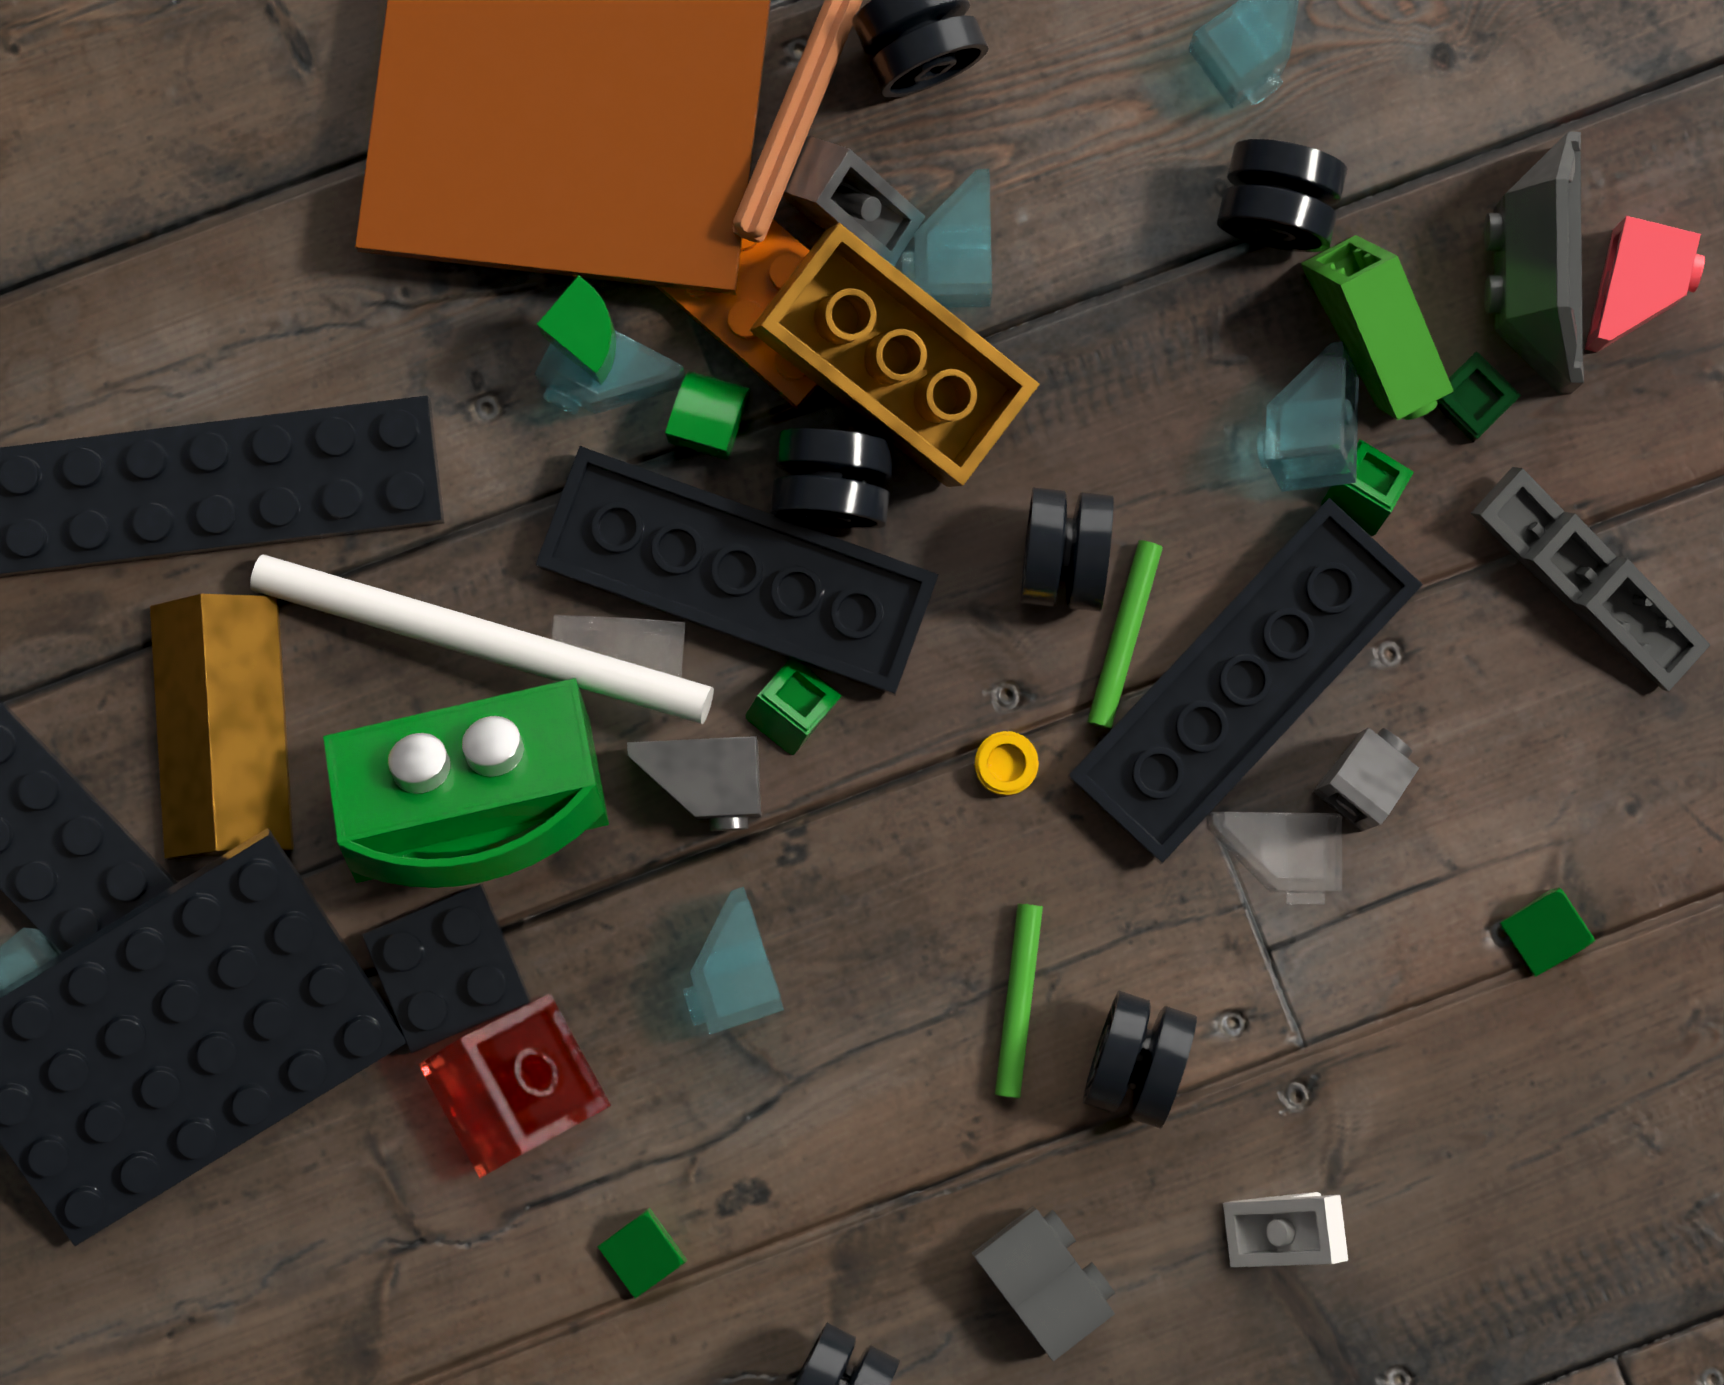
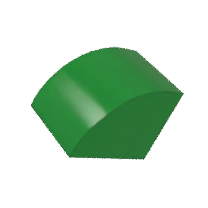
M578 275L537 323V326L542 336L602 385L610 373L615 359V330L601 296L588 282Z
M688 371L679 389L665 431L668 443L729 461L751 389Z

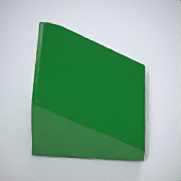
M1360 439L1324 496L1321 506L1330 498L1370 536H1374L1391 514L1414 471Z
M790 658L757 695L746 713V719L783 750L794 755L842 695L799 661Z
M1560 887L1550 889L1499 923L1534 977L1595 942L1593 935Z
M648 1208L597 1246L635 1299L687 1261L685 1255L651 1208Z

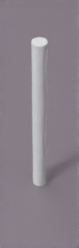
M264 554L257 559L252 571L250 581L252 591L560 682L576 678L581 689L703 724L711 707L714 688L701 683Z

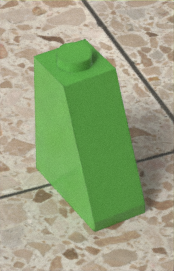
M1355 235L1301 263L1307 279L1377 408L1396 420L1401 418L1411 420L1428 414L1436 408L1438 404L1436 400L1454 392L1397 255Z

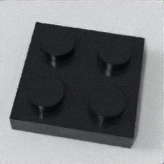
M482 884L362 934L411 1053L420 1051L532 1003Z

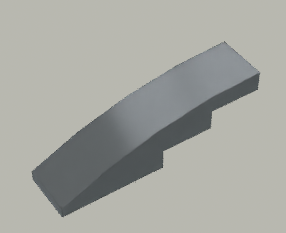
M1512 467L1471 512L1561 602L1662 690L1669 692L1710 646L1709 642L1629 559L1617 557L1575 513L1565 512L1523 468Z

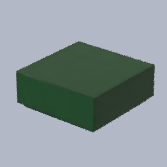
M1476 351L1449 378L1454 392L1436 401L1438 403L1437 407L1474 443L1521 394Z

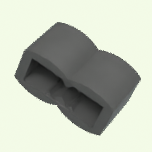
M1032 1206L973 1251L972 1255L1054 1362L1115 1315L1106 1302L1115 1292L1092 1262L1082 1269L1072 1257L1067 1248L1075 1243L1076 1240L1058 1215L1052 1210L1043 1217Z

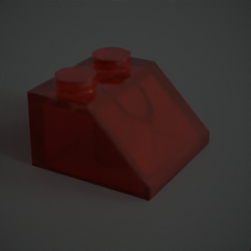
M551 994L459 1038L418 1064L479 1178L484 1177L611 1106Z

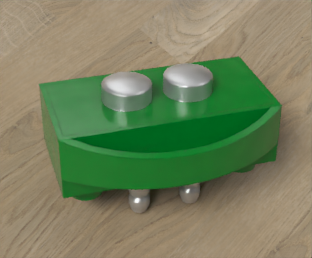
M576 678L323 736L337 842L356 883L375 879L409 887L440 888L486 882L510 875L538 863L572 842L585 830L609 825L590 719Z

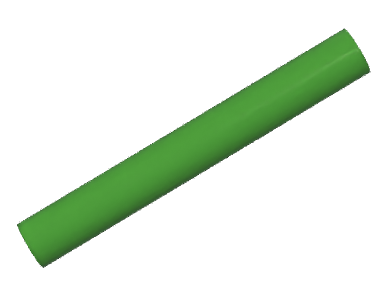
M1144 540L1138 541L1087 723L1112 729L1163 549L1161 545Z
M1019 903L1017 905L995 1095L1014 1098H1020L1043 906Z

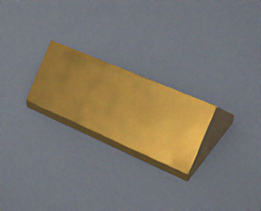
M197 594L151 605L150 618L164 859L224 855L269 828L283 850H293L278 598L254 595Z

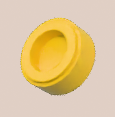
M1011 731L997 732L986 738L979 746L974 760L975 773L981 785L991 793L1000 796L1016 795L1027 789L1035 779L1039 766L1038 755L1033 744L1023 735Z

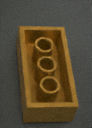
M841 223L825 230L749 330L946 487L963 486L1040 385Z

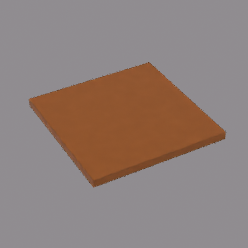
M388 0L355 248L361 253L578 277L579 275L582 278L736 295L743 238L733 232V220L750 181L771 0Z

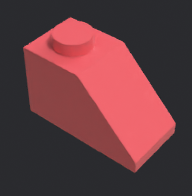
M1626 216L1612 232L1585 350L1599 352L1671 309L1687 295L1688 291L1694 293L1700 283L1705 264V256L1696 254L1701 234Z

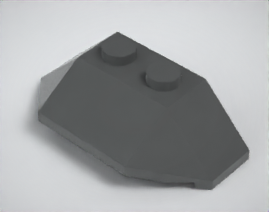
M1567 132L1505 193L1494 207V213L1486 214L1484 223L1485 250L1494 251V275H1488L1485 282L1484 303L1486 313H1495V332L1558 394H1572L1584 383L1581 132Z

